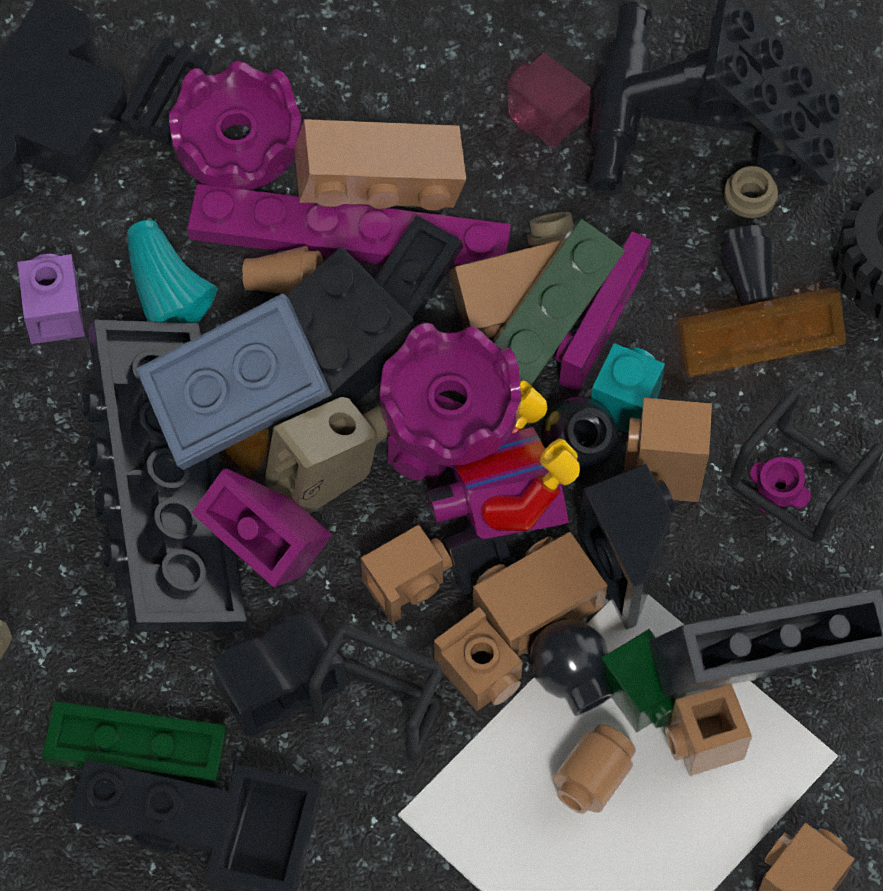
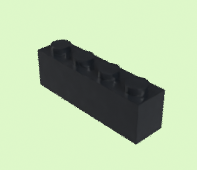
M881 589L682 625L650 640L663 696L669 697L715 688L728 683L736 684L858 660L882 651L883 596Z

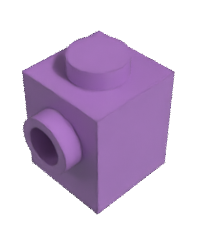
M43 254L32 260L17 262L23 315L31 344L84 337L78 279L72 254L62 256Z

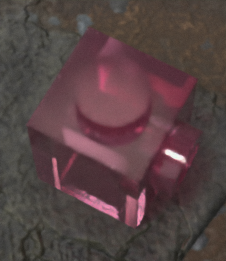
M545 52L530 66L528 64L520 66L509 80L508 113L511 119L521 130L528 133L533 132L553 149L588 117L591 88Z

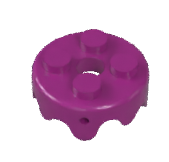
M237 61L231 63L224 72L208 76L201 69L195 68L183 79L178 100L169 113L172 144L178 161L192 177L202 184L252 190L267 185L280 177L292 165L295 159L294 147L302 127L301 113L296 104L288 78L278 69H274L271 73L267 74L255 70L244 62ZM232 125H244L251 130L248 136L240 140H232L223 135V132Z
M429 323L420 324L409 333L403 346L386 361L383 367L380 401L381 414L387 430L399 446L410 455L427 463L443 466L465 465L482 460L492 454L509 438L519 416L521 406L518 361L514 352L507 347L505 349L498 347L475 327H466L464 330L456 333L439 332L433 324ZM453 390L461 393L465 397L466 402L459 409L445 410L437 405L435 398L441 392Z

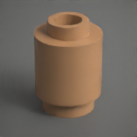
M605 724L597 725L593 732H585L553 777L554 783L559 789L556 794L560 801L571 810L580 814H585L587 810L601 812L633 767L631 759L636 753L633 743L621 732Z

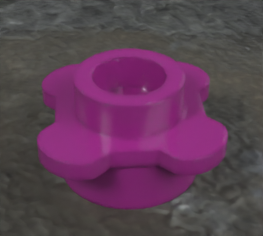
M776 457L766 463L758 462L751 468L750 479L757 484L759 494L779 507L793 506L797 509H802L809 504L811 492L804 487V465L797 458ZM781 481L786 487L778 489L775 483ZM758 506V508H759L761 511H763V512H765V513H768V512H766L765 510H763L762 508H760V507Z

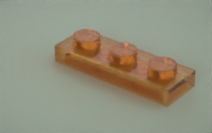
M834 287L677 320L684 371L690 377L846 344L841 295Z

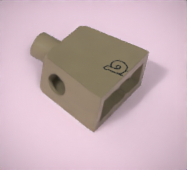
M340 397L275 426L271 439L264 480L268 488L293 499L309 514L356 485L370 473L376 444L390 436L381 414V407L376 406L361 414L350 399Z

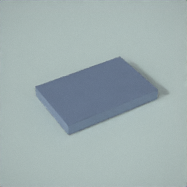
M284 293L136 368L175 462L183 470L332 395L294 308Z

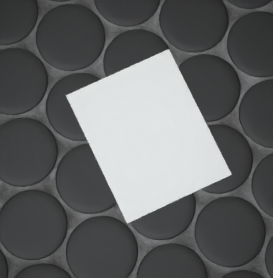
M650 595L647 596L637 625L632 628L625 629L611 600L587 623L603 636L608 653L647 629H650L654 636L658 637L684 625ZM533 678L398 816L480 891H714L832 764L838 755L751 681L732 684L752 734L745 759L689 776L684 760L676 761L669 749L665 727L670 726V722L660 728H655L653 724H650L636 733L612 698L589 712L574 716L565 698H557L546 692L536 679ZM709 689L686 693V696L693 695ZM605 724L621 732L633 743L636 749V753L631 759L633 767L601 812L587 810L585 814H580L568 808L557 797L556 793L559 789L554 783L553 777L584 733L588 731L593 732L597 725Z

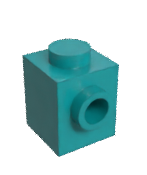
M614 343L592 387L591 399L602 404L610 412L618 430L628 433L630 418H641L643 399H658L665 363L657 361L652 354L643 349L635 347L625 348Z

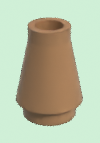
M307 246L258 258H245L242 270L245 290H259L280 295L284 293L287 296L323 263L322 254L320 251H309Z

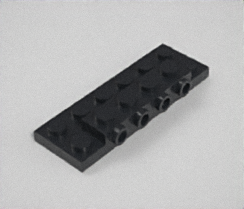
M93 320L88 334L95 379L90 388L85 389L83 392L81 413L84 422L94 423L96 438H92L89 443L88 464L92 472L101 473L102 488L97 490L95 496V515L98 522H107L110 538L106 539L103 543L102 566L105 573L115 574L116 588L124 589L130 632L239 631L245 624L246 617L236 554L191 514L222 471L219 452L185 470L178 467L136 368L199 337V324Z

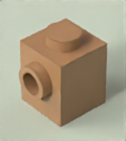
M732 683L676 699L670 726L665 727L666 739L671 754L676 761L684 760L689 776L744 760L752 738Z
M805 823L794 838L784 833L773 846L764 861L771 868L764 876L759 891H835L846 877L855 858L846 853L848 851L846 845L836 835L825 829H818L816 831Z

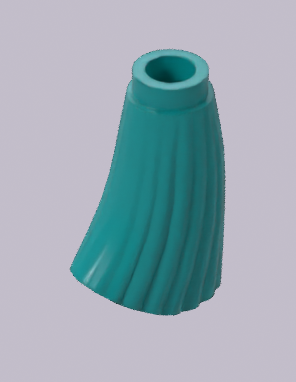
M144 220L135 223L127 231L129 238L128 250L134 282L147 322L199 323L211 307L217 293V287L198 276L186 266L155 221Z

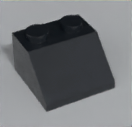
M647 464L583 490L578 537L590 561L607 584L606 592L626 630L637 625L662 560L666 536L670 533L671 512L674 511L673 498L667 485L661 479L658 481L654 480Z

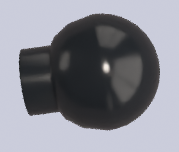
M586 397L568 398L555 405L547 414L542 425V444L546 449L558 439L565 440L577 452V461L580 467L579 474L589 473L601 468L613 455L617 444L616 423L610 412L599 402Z
M566 619L550 624L539 633L530 652L532 674L546 692L557 698H565L574 716H579L595 709L615 695L605 676V667L601 657L608 654L606 642L593 626L583 621Z

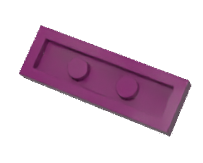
M631 232L623 247L626 251L609 273L600 290L595 293L579 316L583 321L576 334L569 331L561 342L555 358L557 362L561 363L560 385L575 392H580L648 266L651 239Z

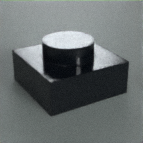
M470 527L443 539L444 546L452 560L453 566L451 569L456 584L464 595L473 592V586L477 585V580L487 570L500 564H505L506 567L513 564L505 536L482 539L476 535L474 528Z

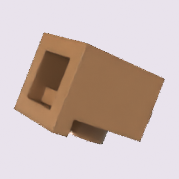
M420 525L415 526L361 557L362 581L391 624L401 619V606L409 601L413 605L419 604L430 598L439 589V584L443 582V572L453 566L452 560L438 538L429 540Z
M480 607L434 640V660L442 666L443 673L476 711H479L490 701L494 705L504 702L519 688L523 661L486 620V614ZM484 652L491 661L486 664H478L473 659Z

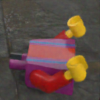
M520 381L521 406L517 424L509 438L495 452L482 460L453 466L456 483L427 491L431 512L436 523L466 515L476 535L482 539L569 523L562 485L572 483L579 476L580 467L577 461V452L563 439L554 441L545 449L533 427L524 429L527 423L539 421L547 412L545 398L527 381Z

